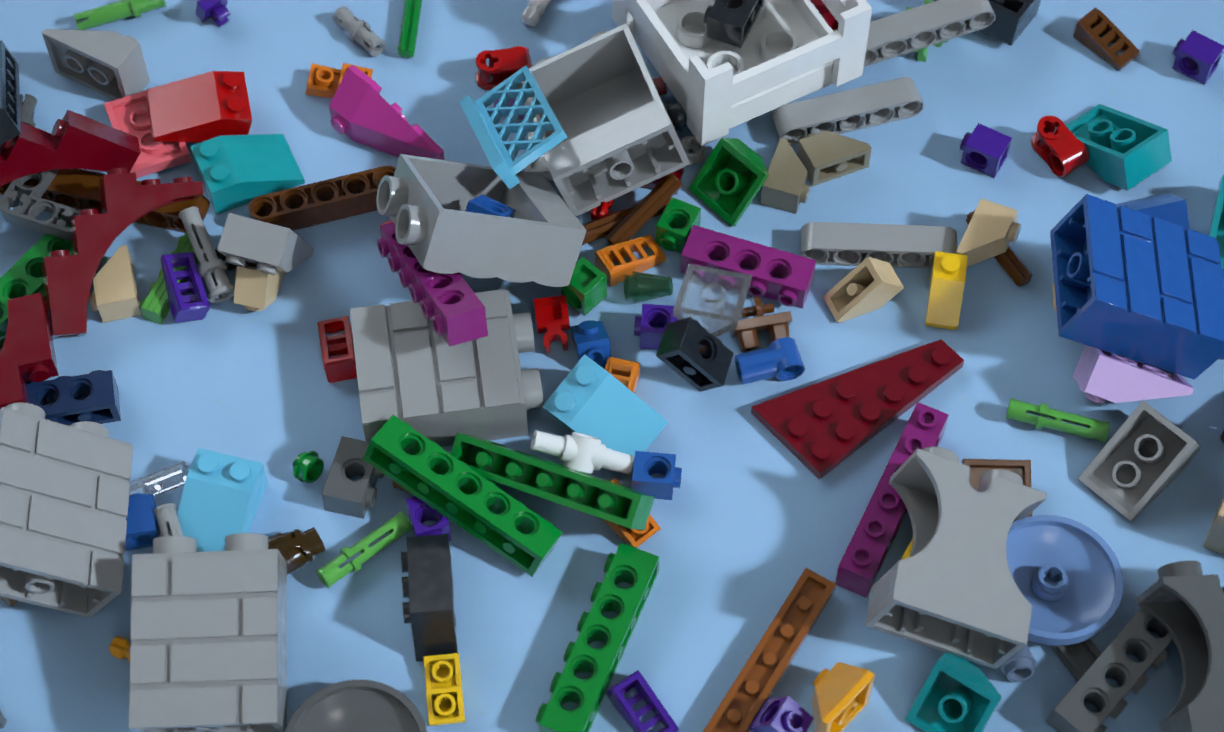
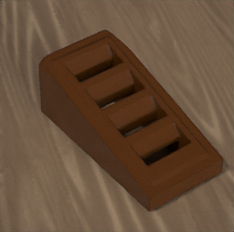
M1096 7L1076 24L1073 37L1119 71L1139 55L1140 50ZM1110 42L1114 43L1111 47L1107 46ZM1122 49L1124 52L1117 56L1115 53Z

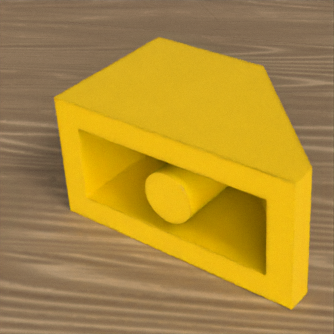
M935 251L930 275L925 326L951 330L958 329L968 255Z

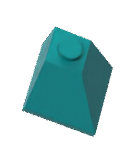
M945 653L936 661L905 720L924 732H983L1002 696L980 668L963 658Z

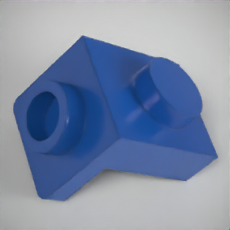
M588 320L581 322L579 325L571 326V337L577 351L578 362L585 354L602 368H605L608 357H611L609 336L603 322Z

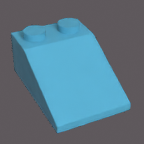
M585 354L542 406L553 420L569 432L596 437L601 440V444L606 445V448L633 455L634 458L635 451L646 452L669 423L612 374Z
M198 448L186 476L177 513L183 535L197 539V552L225 551L226 536L249 533L268 484L263 463Z

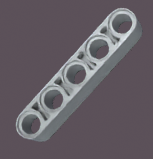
M937 0L870 22L864 67L988 27L994 22L996 17L989 0Z
M902 77L785 104L775 109L771 117L779 138H785L790 145H796L800 139L809 134H818L827 130L843 134L911 118L923 110L924 103L914 80L910 77Z
M810 222L801 228V256L816 260V265L858 266L865 258L871 257L888 262L892 267L932 269L935 251L956 254L958 249L957 232L955 229L946 226Z

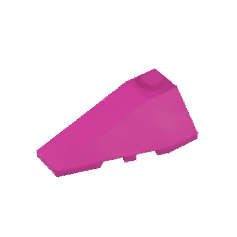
M353 64L347 69L329 105L330 122L336 132L341 135L345 134L357 143L399 157L400 154L445 160L444 151L418 124L411 126L403 115L402 108L396 102L390 105L379 94L382 88L374 80Z

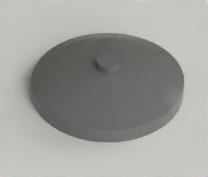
M347 680L326 686L306 699L291 717L285 732H427L418 709L400 691L376 681Z

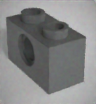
M341 437L321 494L325 511L364 519L368 507L373 508L377 497V488L375 486L378 478L382 479L384 474L362 459L370 442ZM354 476H362L360 480H350Z

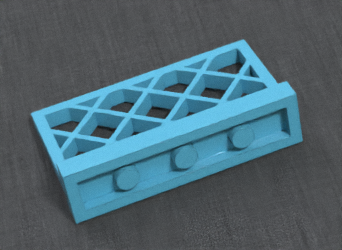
M526 65L478 100L474 101L470 95H467L459 101L492 169L509 189L520 183L516 175L519 171L568 138L532 72ZM525 80L522 89H515L518 84ZM534 97L531 105L524 106L527 98ZM517 98L513 106L506 107L510 99ZM499 99L496 107L487 108L490 104ZM536 114H543L540 122H533ZM519 115H525L522 123H515ZM501 116H508L504 124H498ZM555 130V132L548 136L546 139H542L546 131ZM517 132L513 141H507L510 133ZM528 132H534L531 140H524ZM526 149L525 153L515 160L518 151Z

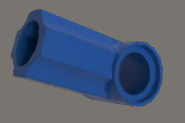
M790 337L777 339L765 349L735 355L736 372L742 385L777 377L781 381H789L801 376L805 371L796 341Z

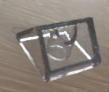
M688 264L673 309V316L678 320L687 317L697 320L714 337L737 328L752 281V275Z

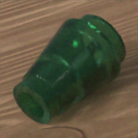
M633 271L632 275H625L624 296L626 301H633L636 304L672 295L673 282L670 276L665 277Z

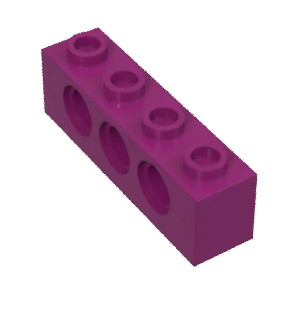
M693 225L681 254L680 273L686 274L693 279H703L717 283L723 288H734L747 292L754 297H764L778 301L785 306H795L803 309L814 280L816 260Z

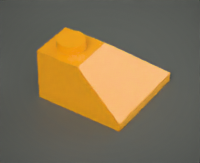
M838 662L830 671L827 668L822 670L813 682L815 688L812 704L815 732H841L868 704L875 674L870 670Z

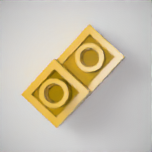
M459 653L425 656L424 669L429 726L465 723Z

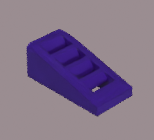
M193 252L161 255L160 261L174 322L180 323L204 319L210 309V305ZM182 266H186V267H187V270H182V271H174V270H173V267H182ZM189 279V282L177 283V280ZM192 292V295L182 296L181 293Z
M639 670L606 692V696L634 732H648L649 728L660 721L665 727L658 732H677L679 730ZM634 688L638 693L626 700L623 695ZM643 699L646 705L634 712L631 706ZM652 710L656 716L642 724L639 718Z

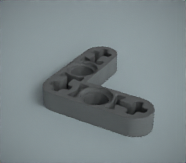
M59 169L26 175L10 183L0 199V209L6 221L73 242L71 228H68L67 225H71L70 220L78 215L80 210L42 198ZM29 179H36L39 181V183L32 188H25L22 186L23 183ZM41 212L53 213L48 220L40 221L36 219V216Z

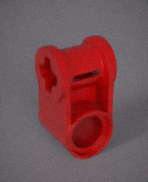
M515 46L480 52L476 57L478 71L475 82L477 86L484 90H492L525 65L528 68L532 67L529 50L523 46ZM487 58L489 59V66L486 64ZM489 74L492 76V82H489Z
M1044 116L1039 120L1036 127L1037 132L1031 140V146L1048 164L1056 176L1064 177L1089 161L1087 148L1072 134L1062 120L1055 116Z

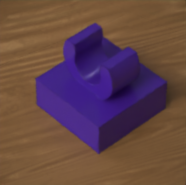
M199 0L195 14L202 23L212 18L214 23L220 28L229 22L227 18L230 16V12L227 9L228 0Z

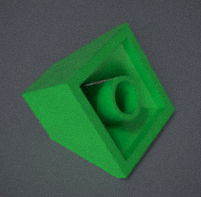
M721 138L688 189L731 226H735L769 174L762 158L740 139Z

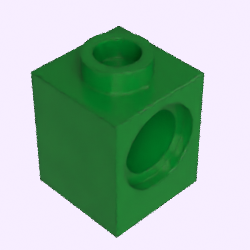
M672 197L656 225V243L665 250L676 251L682 254L693 225L700 226L701 208Z
M582 257L576 262L569 285L561 287V295H566L567 303L583 316H586L607 297V275Z

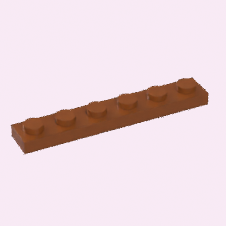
M805 568L703 732L749 731V726L766 699H769L835 592L836 583Z

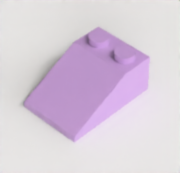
M1085 345L1072 376L1079 385V390L1086 393L1085 397L1100 404H1104L1105 400L1123 403L1192 395L1194 388L1181 375Z

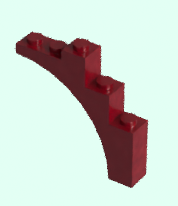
M67 110L62 120L58 119L55 122L52 134L21 122V134L0 145V187L26 175L57 169L78 168L107 172L109 169L126 168L127 173H130L140 155L138 137L71 110Z
M126 168L109 169L107 174L102 175L99 179L103 214H98V209L78 211V215L70 220L74 255H70L69 250L49 252L50 257H45L42 260L46 307L48 309L53 339L79 337L87 333V303L91 283L102 257L113 241L130 224L151 211L172 203L199 199L204 194L202 181L193 182L192 177H178L173 179V183L161 184L160 179L142 180L141 185H137L136 173H127Z
M41 293L8 300V326L4 345L0 352V409L13 403H29L26 383L33 381L42 382L48 378L59 376L48 309Z

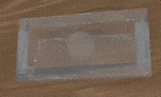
M185 461L130 481L129 496L135 493L153 494L154 497L183 486L188 474Z

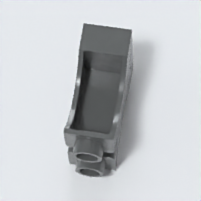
M1179 561L1166 564L1157 570L1159 580L1136 598L1137 605L1157 618L1168 630L1178 648L1182 661L1183 683L1180 697L1172 712L1159 724L1161 732H1224V586L1221 588L1218 575H1203L1201 563L1198 561Z

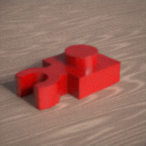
M566 295L533 299L538 334L545 333L543 337L545 352L551 353L550 343L554 340L561 341L563 351H567L569 346L568 337L562 331L570 329Z

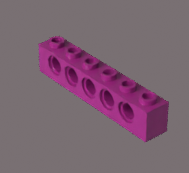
M391 222L379 225L381 238L377 239V246L381 257L388 259L391 271L393 273L397 272L403 288L407 287L410 290L413 302L420 304L425 319L432 321L435 333L438 336L442 335L449 347L488 336L485 306L460 273L441 274L422 268L409 246L397 242L395 224Z
M917 402L838 566L835 581L837 586L865 598L868 597L871 587L908 512L901 497L889 484L890 477L917 448L923 449L939 446L945 432L949 414Z

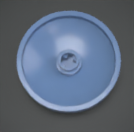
M1035 515L1014 521L1007 536L1006 555L1015 584L1032 605L1028 640L1045 645L1062 646L1083 642L1100 633L1114 617L1123 594L1121 566L1111 547L1095 531L1069 518L1055 515Z

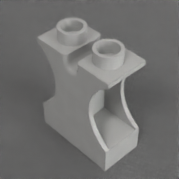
M941 447L917 448L889 480V484L901 497L910 515L913 528L911 554L909 558L899 560L871 587L865 626L997 669L1027 645L1032 605L1018 589L1008 566L1006 555L1008 532L1014 521L1025 519L1044 502L1047 493L1023 485V480L1018 474L1004 469L985 471L981 475L980 486L975 490L969 483L970 467L959 463V457L954 452Z

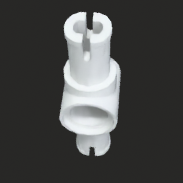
M535 430L530 446L531 450L559 457V461L564 462L563 465L565 467L585 473H593V470L599 471L603 468L630 475L634 464L633 455L606 448L605 444H601L600 439L577 432H572V436L565 435L563 437Z

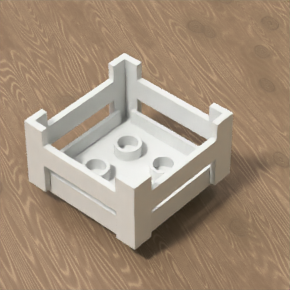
M612 0V18L618 27L625 23L628 24L634 39L687 113L686 125L701 146L728 135L730 128L828 85L834 84L837 87L863 75L872 7L866 0H822L839 23L838 31L835 32L810 0H764V6L741 48L706 37L707 24L704 23V15L708 6H713L716 0Z

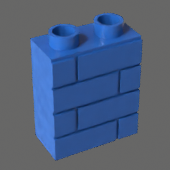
M1086 194L1050 231L1058 335L1060 337L1194 380L1218 359H1224V269L1221 266L1219 244L1216 238L1188 228L1183 230L1182 226L1156 217L1151 219L1150 215L1121 205L1116 207L1115 203Z

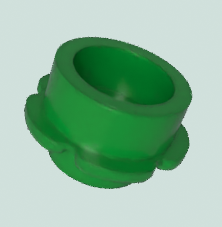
M315 451L301 453L293 462V476L300 482H315L321 476L324 469V462Z

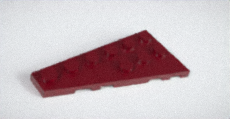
M940 339L751 407V414L820 480L963 367L964 359Z

